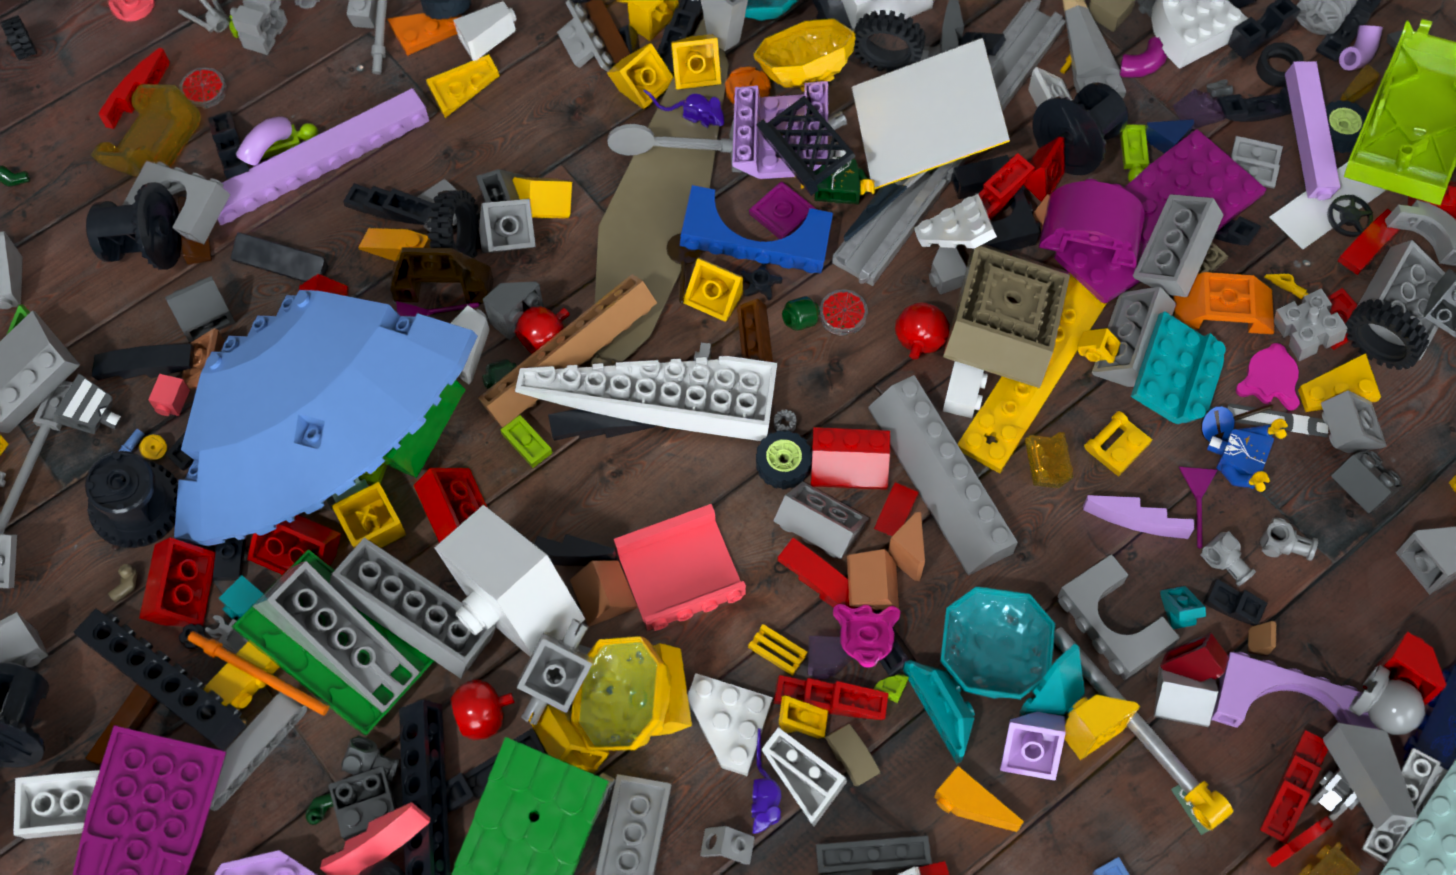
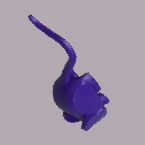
M643 90L652 99L654 104L663 111H672L683 106V118L688 121L697 123L699 120L706 128H708L709 123L714 126L724 125V115L717 97H712L708 100L705 96L694 93L670 107H664L657 102L649 91Z
M758 728L756 763L759 772L764 778L755 779L753 784L751 813L752 818H755L753 824L754 834L768 829L781 819V810L779 808L781 789L761 765V728Z

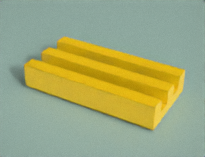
M762 624L759 632L755 634L754 639L748 645L749 649L792 676L808 654L807 651ZM765 634L766 636L776 641L780 645L784 646L788 650L792 651L799 657L797 658L796 656L792 655L791 653L776 645L769 639L765 638L763 635ZM761 642L762 644L766 645L776 653L793 662L794 665L790 666L789 664H787L786 662L779 659L778 657L771 654L770 652L763 649L757 644Z

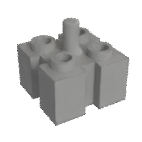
M243 0V6L231 8L230 15L238 31L243 48L268 55L276 42L274 39L276 34L280 35L288 22L284 10L279 9L281 5L280 0Z
M1322 288L1304 296L1302 304L1299 306L1294 301L1276 310L1274 324L1283 338L1288 335L1291 337L1289 347L1298 361L1316 354L1321 344L1327 349L1336 343L1344 341L1348 329L1337 312L1331 315L1330 309L1332 304Z

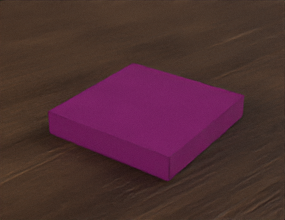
M781 181L749 209V215L776 237L782 239L794 233L803 224L808 215L809 208H816Z

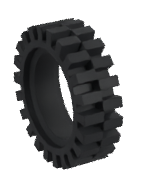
M880 10L879 15L876 11H871L870 15L866 13L863 18L858 20L854 31L855 44L853 52H856L855 56L857 58H861L860 62L863 64L869 62L868 67L870 68L876 65L878 66L877 71L882 72V68H887V73H890L892 69L898 70L921 60L926 39L924 30L919 29L920 24L918 22L913 24V18L909 17L905 20V14L900 13L899 17L894 16L895 11L890 10L889 15H886L885 10ZM879 33L891 34L904 40L908 44V48L903 50H887L875 45L870 41L869 36Z
M444 190L434 197L435 203H431L430 206L433 212L428 214L431 222H427V228H431V232L428 233V239H432V242L429 243L430 248H453L473 259L477 257L478 252L476 249L480 248V243L478 242V239H480V234L478 233L480 213H476L479 207L478 204H475L476 200L474 197H471L472 194L465 190ZM454 213H455L456 219H457V240H456V243L454 242V237H453V217H454Z
M1372 299L1366 302L1363 301L1345 323L1348 328L1346 332L1348 335L1346 337L1348 340L1353 341L1351 345L1354 348L1360 347L1358 352L1361 355L1364 353L1368 354L1367 358L1369 360L1376 359V364L1382 366L1383 363H1386V367L1392 369L1393 366H1395L1396 370H1401L1402 368L1409 369L1410 366L1413 367L1429 344V340H1427L1429 335L1424 332L1426 328L1424 325H1418L1420 320L1417 317L1411 319L1412 313L1408 310L1405 313L1401 312L1402 307L1399 305L1392 308V302L1386 301L1384 305L1379 299H1376L1374 302ZM1369 324L1379 325L1390 330L1401 339L1405 346L1396 345L1384 340L1371 329Z

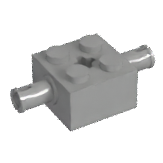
M573 619L563 640H557L545 633L542 634L517 682L518 689L532 695L528 706L521 715V718L528 722L532 712H534L530 719V724L537 725L547 704L567 713L593 664L592 657L580 652L577 648L586 630L589 628L586 624L581 623L576 632L580 621ZM559 668L561 675L556 674L554 677H551L549 669Z

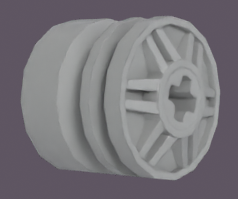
M1300 0L1297 3V7L1300 9L1297 19L1310 32L1318 35L1333 34L1339 29L1357 0Z

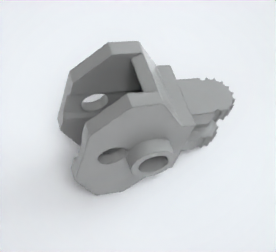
M1340 768L1335 773L1329 770L1319 782L1322 787L1309 801L1313 806L1320 802L1331 812L1328 816L1331 821H1335L1347 808L1352 810L1359 802Z

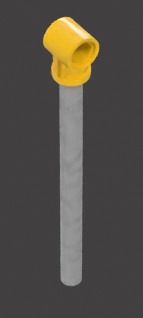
M1062 627L1054 631V643L1065 653L1075 642ZM1079 647L1082 674L1101 696L1126 700ZM1136 712L1127 726L1187 793L1184 799L1187 803L1191 802L1193 804L1192 811L1197 820L1206 829L1213 830L1233 813L1230 803L1219 792H1211L1207 788L1208 784L1206 781L1199 783Z

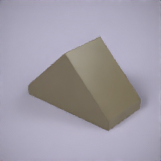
M1090 0L1088 9L1094 21L1114 32L1132 13L1135 0Z

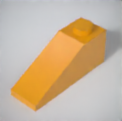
M368 228L358 248L359 250L395 261L402 247L430 248L429 243L431 240L426 235L408 229Z
M959 766L939 787L934 796L937 799V805L947 813L951 811L955 816L1017 832L1024 823L1022 819Z

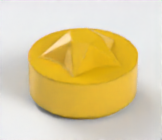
M149 435L141 440L139 450L144 458L157 460L166 453L167 444L161 436Z

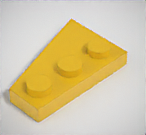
M1366 353L1301 385L1298 389L1305 412L1323 410L1322 402L1348 390L1371 402H1378L1381 398Z

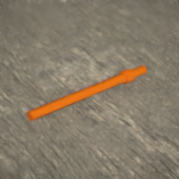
M195 631L189 634L188 641L204 649V653L226 661L322 716L328 712V705L225 649L223 644L213 638L209 640Z

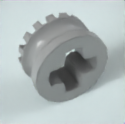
M786 409L785 411L777 412L774 417V429L776 431L787 430L793 433L796 429L797 421L795 414ZM785 418L786 421H790L789 427L781 424V419Z

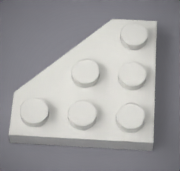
M979 194L965 198L958 205L947 208L939 215L929 220H924L914 227L917 239L922 247L939 244L940 247L956 248L958 244H965L966 248H976L997 237Z
M695 673L688 693V702L708 743L711 745L721 768L748 776L757 749L758 728H761L762 734L773 697Z

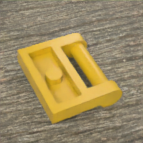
M1117 411L1112 416V421L1094 439L1088 440L1084 447L1093 457L1119 477L1151 444L1153 439L1132 424L1124 413ZM1118 428L1122 429L1124 433L1104 451L1101 445Z

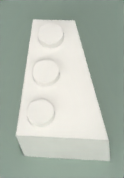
M778 727L762 748V751L812 825L815 826L847 783V780Z

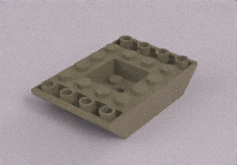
M985 244L972 248L943 357L1040 388L1053 354L1070 274L1065 270ZM1007 297L1015 298L1018 303L1009 302Z

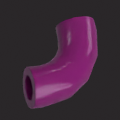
M1160 37L1151 38L1148 41L1146 51L1141 54H1123L1119 73L1120 77L1140 78L1156 72L1163 66L1168 56L1162 49L1164 44L1161 42Z

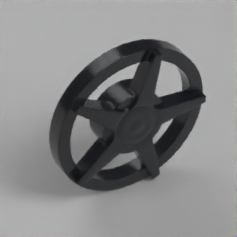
M1342 195L1330 204L1327 217L1332 228L1339 234L1347 237H1358L1373 222V211L1363 199L1355 195ZM1342 200H1350L1349 206L1346 207L1336 203ZM1355 202L1360 204L1365 211H1359L1355 207ZM1333 209L1340 213L1339 218L1341 222L1339 224L1333 218ZM1367 216V225L1362 229L1359 220L1361 217ZM1344 224L1354 226L1357 232L1346 231L1341 226Z

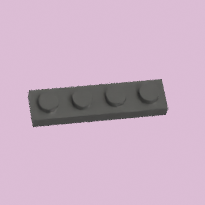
M928 836L816 845L818 875L871 869V871L904 869L932 864Z

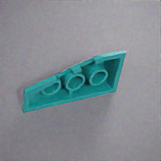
M1075 643L1054 662L1043 677L1044 680L1034 689L1033 693L1036 697L1034 699L1028 698L1019 712L1022 716L1034 712L1065 716L1074 709L1073 705L1082 699L1085 689L1080 650Z

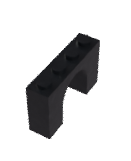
M1008 155L954 167L951 181L958 199L973 197L979 194L984 189L983 184L1010 161ZM1022 185L1008 201L1012 213L1002 220L991 222L997 237L984 243L985 245L1009 252L1037 244L1038 237L1041 234V226L1033 217L1032 204L1026 200L1024 185Z

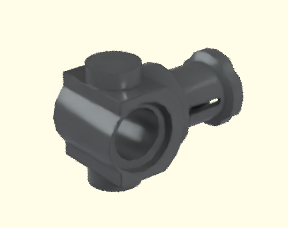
M358 735L350 739L341 765L343 771L353 775L383 766L388 781L392 782L401 759L396 758L394 760L381 755L380 749L377 748L374 741Z

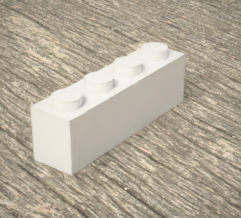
M955 361L943 412L972 418L974 409L980 410L983 396L978 395L980 388L985 389L988 374L983 373L984 370Z

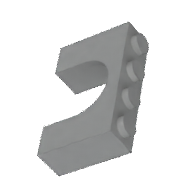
M146 161L123 205L133 204L138 189L142 185L151 182L162 184L169 190L171 195L180 191H186V202L172 228L185 238L204 244L230 196L223 188L224 185L213 178L206 180L203 176L194 172L190 175L178 167L171 169L162 162L154 164Z
M1111 554L1063 586L1058 594L1061 607L1066 612H1070L1076 619L1075 623L1079 630L1083 633L1086 632L1091 638L1095 650L1107 658L1111 670L1116 675H1120L1125 681L1173 648L1180 637L1163 617L1133 635L1115 633L1104 625L1098 613V602L1123 585L1128 577L1127 572Z

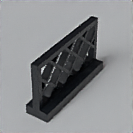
M805 96L801 97L766 123L762 119L756 124L766 142L811 196L819 191L817 187L819 183L856 157L854 152ZM804 105L808 108L806 115H796L797 111ZM781 122H788L787 130H777L776 126ZM794 122H804L803 129L792 130ZM820 122L818 130H808L809 123ZM790 136H801L799 144H789ZM806 136H816L815 144H804ZM822 136H832L831 144H820ZM803 150H813L811 159L801 158ZM818 150H829L827 159H816ZM834 150H844L846 152L841 158L832 159ZM815 165H825L824 170L818 175L813 173Z

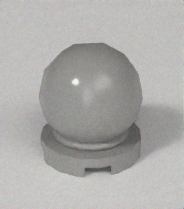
M1379 665L1363 683L1368 688L1360 698L1355 695L1349 710L1357 716L1368 713L1370 721L1378 729L1385 730L1391 735L1407 734L1416 729L1425 716V705L1422 695L1409 683L1402 680H1389L1390 671Z

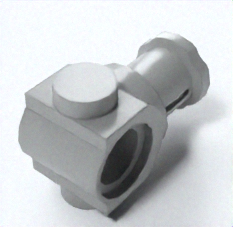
M1272 518L1270 525L1260 538L1261 551L1270 557H1279L1281 554L1289 555L1292 552L1305 556L1306 560L1311 561L1317 550L1318 539H1308L1299 536L1297 531L1293 530L1287 521L1281 518ZM1271 534L1276 535L1280 541L1273 539Z
M1229 531L1227 533L1220 532L1202 549L1200 554L1211 567L1221 570L1226 569L1236 580L1235 584L1237 586L1245 583L1256 573L1253 568L1250 569L1240 558L1242 554L1240 552L1241 545Z

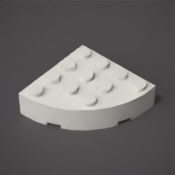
M1156 0L1152 8L1151 18L1154 34L1157 38L1160 37L1161 42L1164 44L1162 49L1179 69L1227 45L1234 27L1248 19L1228 0Z

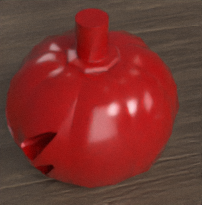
M915 303L906 307L896 319L895 334L901 345L911 350L909 357L916 360L919 359L920 353H934L948 340L950 324L942 310L928 303Z
M542 306L531 307L523 312L516 323V336L522 345L533 354L565 328L562 321L570 316L565 308L555 314Z
M481 680L467 681L459 686L451 697V705L459 730L464 737L472 740H484L494 736L502 727L504 716L502 707L515 703L512 693L498 697L495 689L488 682Z

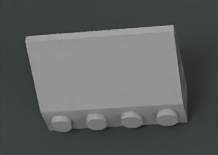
M1413 240L1392 246L1358 305L1369 299H1372L1373 302L1379 299L1383 305L1386 301L1392 302V308H1395L1396 305L1401 306V312L1405 313L1408 310L1412 313L1411 319L1417 317L1420 320L1418 325H1424L1426 328L1424 332L1428 333L1429 337L1427 340H1429L1430 344L1439 326L1426 319L1423 315L1432 288L1443 277L1445 272ZM1369 324L1371 329L1384 340L1396 345L1405 346L1401 339L1390 330L1379 325Z
M33 310L0 341V432L10 433L80 366L73 355Z

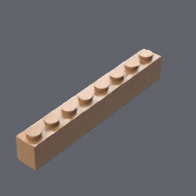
M631 274L478 397L479 401L492 418L503 428L525 409L532 407L538 400V398L515 392L520 368L553 366L555 369L567 368V365H577L579 367L582 363L590 360L603 346L610 344L619 333L630 328L632 323L640 316L647 314L657 303L645 283Z

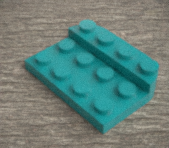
M1165 311L1160 313L1131 397L1175 424L1190 423L1204 417L1210 408L1224 364V353L1226 352L1224 343L1218 341L1211 333L1205 336L1201 335Z

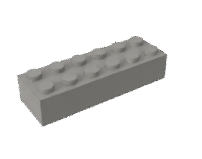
M366 538L362 539L331 575L330 585L349 604L459 678L464 676L489 644L496 629L494 624L488 630L483 627V630L478 634H472L455 614L461 606H464L462 602Z

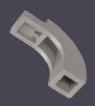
M1417 200L1412 206L1398 205L1385 219L1387 227L1414 231L1426 238L1433 246L1440 264L1456 266V220L1442 209L1430 203Z

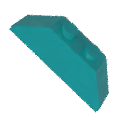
M912 660L906 661L903 672L909 677L908 680L955 763H960L964 757L974 722L973 716L975 712L969 701L963 700L960 695L961 688L954 677L951 678L947 671Z

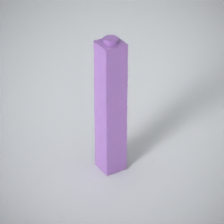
M1293 62L1285 73L1307 197L1327 200L1340 188V182L1317 62Z

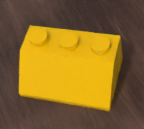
M659 643L653 647L668 666L669 673L672 676L670 700L663 722L664 728L658 734L667 735L692 726L681 649ZM641 651V658L646 659L644 653ZM634 654L629 656V658L634 660Z
M1095 695L1089 700L1084 697L1073 705L1074 709L1068 714L1069 718L1065 720L1066 733L1064 739L1078 758L1082 760L1124 731L1140 706L1136 702Z

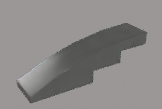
M949 0L946 8L940 41L941 53L959 47L958 42L963 36L964 25L958 0Z

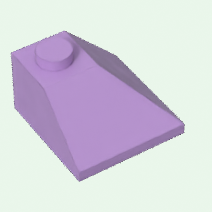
M1034 712L1011 719L1000 771L1056 780L1066 733L1064 716Z

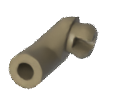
M124 564L119 568L120 584L108 593L115 603L131 593L136 587L137 571L130 564Z

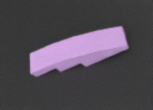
M1088 495L1083 505L1084 511L1135 531L1158 536L1188 539L1194 530V519L1167 518V508L1140 507V498Z

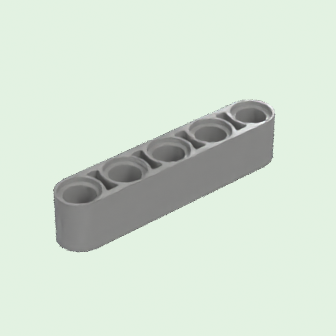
M281 692L278 693L225 751L227 754L210 808L212 811L218 810L227 802L302 719L307 711L305 705Z

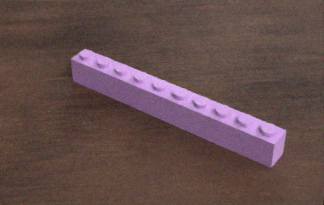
M412 88L249 169V172L237 175L223 182V188L230 196L217 219L220 226L234 221L237 217L247 212L254 211L257 207L269 201L276 200L279 196L295 190L301 185L315 180L321 175L337 169L341 165L359 158L363 154L379 148L383 144L399 138L415 128L421 127L429 121L426 107Z

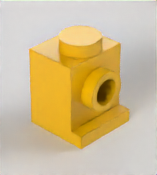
M1108 328L1083 331L1077 348L1079 354L1085 356L1090 361L1107 360L1108 363H1114L1121 342Z

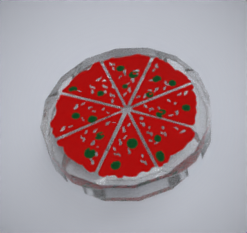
M207 67L190 71L182 78L179 85V92L184 102L192 108L202 107L203 109L217 105L224 98L225 90L227 89L226 82L221 73Z
M846 289L835 290L827 294L819 307V317L824 328L840 336L860 331L865 325L868 316L867 304L862 296Z

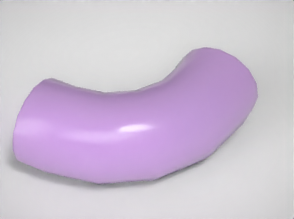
M1360 25L1354 46L1346 48L1340 54L1339 63L1341 67L1345 70L1353 71L1367 66L1379 47L1383 27Z
M273 117L255 126L240 145L236 153L237 157L248 164L258 165L266 150L273 143L285 140L291 135L292 126L290 121L285 117Z

